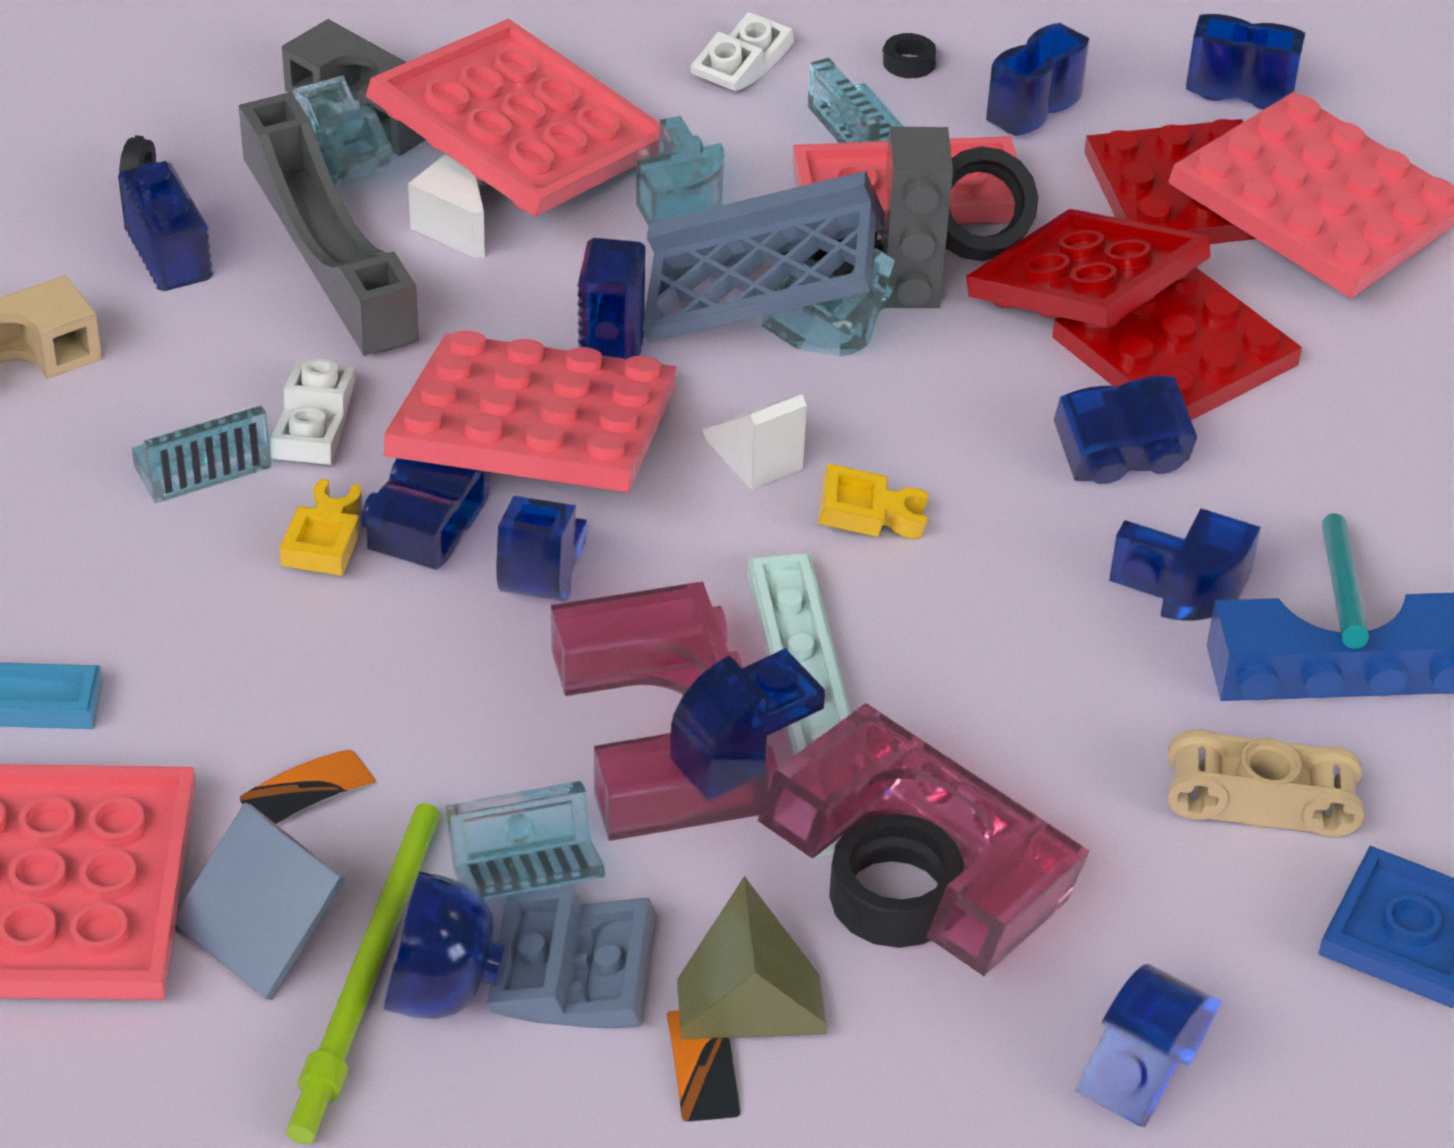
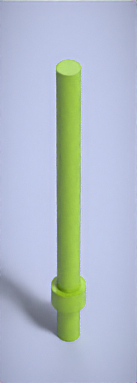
M418 804L413 811L318 1051L311 1052L307 1056L298 1078L297 1085L301 1093L286 1128L287 1136L297 1143L310 1144L314 1141L328 1103L338 1099L347 1078L349 1068L345 1062L441 818L440 811L431 804Z

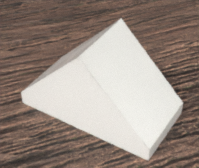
M444 154L408 183L410 229L473 258L485 257L484 210L476 176L449 155Z
M803 394L750 410L704 428L702 431L709 445L752 491L803 470L807 404Z

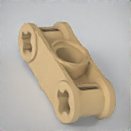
M1203 729L1181 732L1172 738L1168 745V762L1174 769V780L1171 781L1168 787V805L1173 812L1181 817L1192 820L1210 819L1242 823L1257 828L1273 827L1312 832L1325 837H1341L1351 834L1359 829L1364 821V805L1360 798L1356 796V786L1362 778V765L1358 756L1348 749L1287 743L1272 738L1255 739L1216 734ZM1199 749L1205 751V757L1201 763H1199ZM1333 766L1339 767V774L1335 778ZM1195 786H1197V800L1191 798V792ZM1331 804V817L1328 818L1325 815V810Z

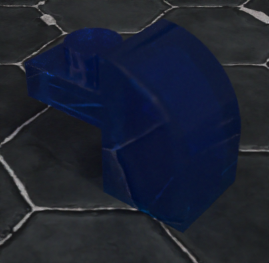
M513 495L498 525L496 577L497 585L501 592L561 602L568 600L571 594L572 571L586 543L587 520L575 518L576 505Z
M1200 508L1185 539L1124 520L1115 539L1109 581L1163 598L1161 617L1182 621L1212 618L1215 600H1235L1241 596L1252 573L1261 527Z
M786 648L744 668H741L729 655L702 673L692 683L678 703L671 722L670 759L706 800L710 801L765 774L767 736L824 709L825 689Z
M1148 963L1142 965L1121 988L1101 1023L1107 1027L1075 1092L1138 1126L1146 1127L1177 1063L1191 1064L1222 1000Z

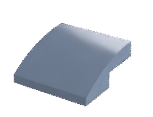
M574 886L507 893L487 999L490 1011L503 1016L542 1024L585 1028L641 1026L657 917L650 898L582 904Z

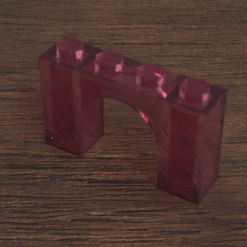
M703 581L551 605V652L565 696L627 686L651 685L676 691L692 700L702 710L698 718L676 731L594 746V795L608 841L767 814L768 788L770 785H776L778 782L775 754L770 744L762 746L758 736L761 733V724L757 703L754 697L744 698L742 692L744 675L739 653L736 650L728 652L726 647L728 634L724 611L720 605H711Z
M867 703L863 704L775 770L757 820L812 859L839 839L849 827L868 817L896 813L920 817L941 827L957 843L961 856L968 865V868L947 885L926 937L982 976L989 973L1068 901L1090 852Z

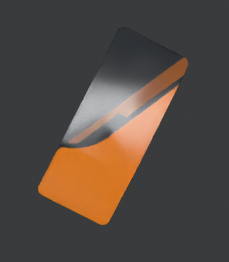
M344 750L316 758L276 775L241 795L240 802L252 805L273 823L278 824L314 804L343 792L375 784L376 780L353 750Z
M679 1010L667 1012L682 1120L684 1122H696L739 1117L740 1106L729 1038L681 1039Z

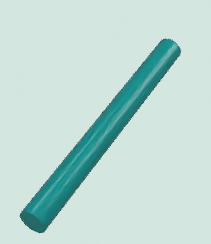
M1332 513L1322 520V531L1343 643L1349 648L1358 649L1368 642L1369 634L1347 523L1342 515Z

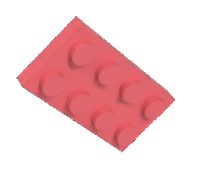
M1011 136L950 138L952 157L963 150L983 146L1002 149L1017 158ZM888 141L793 145V167L797 187L866 171L885 213L884 220H887L886 165ZM983 172L967 174L958 180L951 190L950 211L957 224H1002L1010 222L1013 218L1015 208L1013 194L1004 181L992 174Z

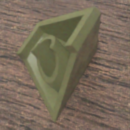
M744 876L677 979L681 1039L826 1034V1019L819 973Z

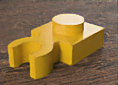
M827 463L821 481L818 524L875 537L879 536L882 525H885L902 537L919 539L927 523V516L922 514L927 504L929 493L913 487L902 488L898 491L887 489V476Z
M321 479L313 489L315 508L298 506L279 547L281 566L343 576L360 535L359 516L362 512L361 486L359 484H352L348 495L342 498L330 497L329 480Z

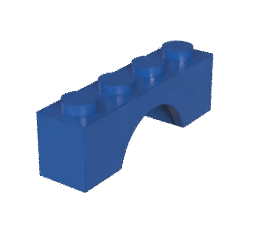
M1454 592L1406 594L1402 608L1395 618L1379 628L1368 631V642L1358 649L1347 647L1342 641L1341 632L1319 628L1297 617L1279 598L1215 600L1206 646L1220 701L1453 694Z

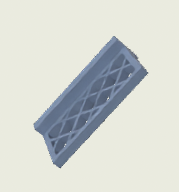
M861 171L649 223L647 240L654 252L642 328L648 342L871 291L875 232L884 229L885 213L867 172ZM845 238V239H844L843 241H841V242L836 241V240ZM819 249L828 253L812 268L802 265ZM764 262L772 265L756 281L747 278ZM844 262L854 265V273L828 278ZM735 264V265L732 266L730 269H729L728 267H726V266ZM713 275L718 278L701 294L693 291L708 276ZM789 275L798 278L789 288L772 291ZM735 287L743 291L733 301L717 304ZM682 300L688 303L678 314L663 317L679 301Z

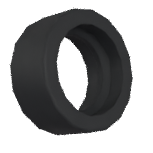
M981 146L963 150L952 157L953 177L951 190L955 183L965 175L983 172L992 174L1004 181L1013 194L1015 202L1013 218L1006 228L997 234L989 236L973 235L959 227L953 219L949 208L946 249L961 258L977 261L990 260L1022 240L1033 224L1037 214L1039 198L1034 178L1021 160L1002 149Z
M896 813L868 817L849 827L835 844L829 898L835 916L852 934L872 944L896 948L925 944L943 934L958 915L964 861L957 843L941 827L916 816ZM893 861L911 864L926 871L937 882V887L920 897L895 899L882 897L866 889L855 877L859 871L872 864Z

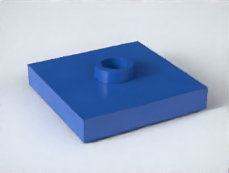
M1370 845L1322 938L1318 954L1453 1008L1454 878Z

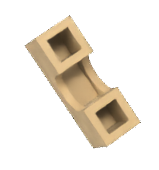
M67 275L0 297V362L7 360L29 361L37 365L46 378L49 379L102 359L96 313Z

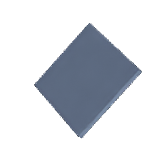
M244 803L179 907L176 926L263 998L271 1000L346 879L252 805Z

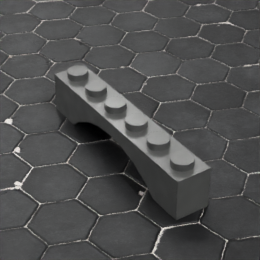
M288 92L238 105L243 159L363 356L419 341L416 284L395 252L386 253L377 249L365 238L354 223L330 176L311 121L293 93Z

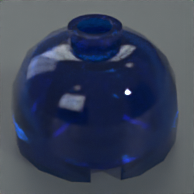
M419 872L400 937L401 942L396 962L394 961L383 1010L412 1018L435 1020L456 1015L469 1006L479 990L480 983L495 986L505 943L492 940L493 915L485 900L468 885L445 876Z

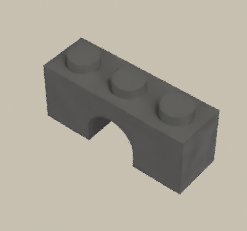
M330 19L323 21L282 45L285 91L292 92L295 97L322 112L343 101L359 100L361 134L398 156L405 154L426 140L401 121L390 117L383 108L366 97L372 77L406 63L404 60Z
M889 127L886 165L887 220H884V229H881V240L883 243L881 296L883 308H940L953 177L948 127Z

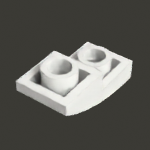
M747 12L729 35L719 31L715 34L690 65L691 74L733 91L744 89L765 75L794 44L793 29Z
M328 359L296 362L284 386V410L270 437L271 459L332 464L349 411L355 383V367L339 366Z

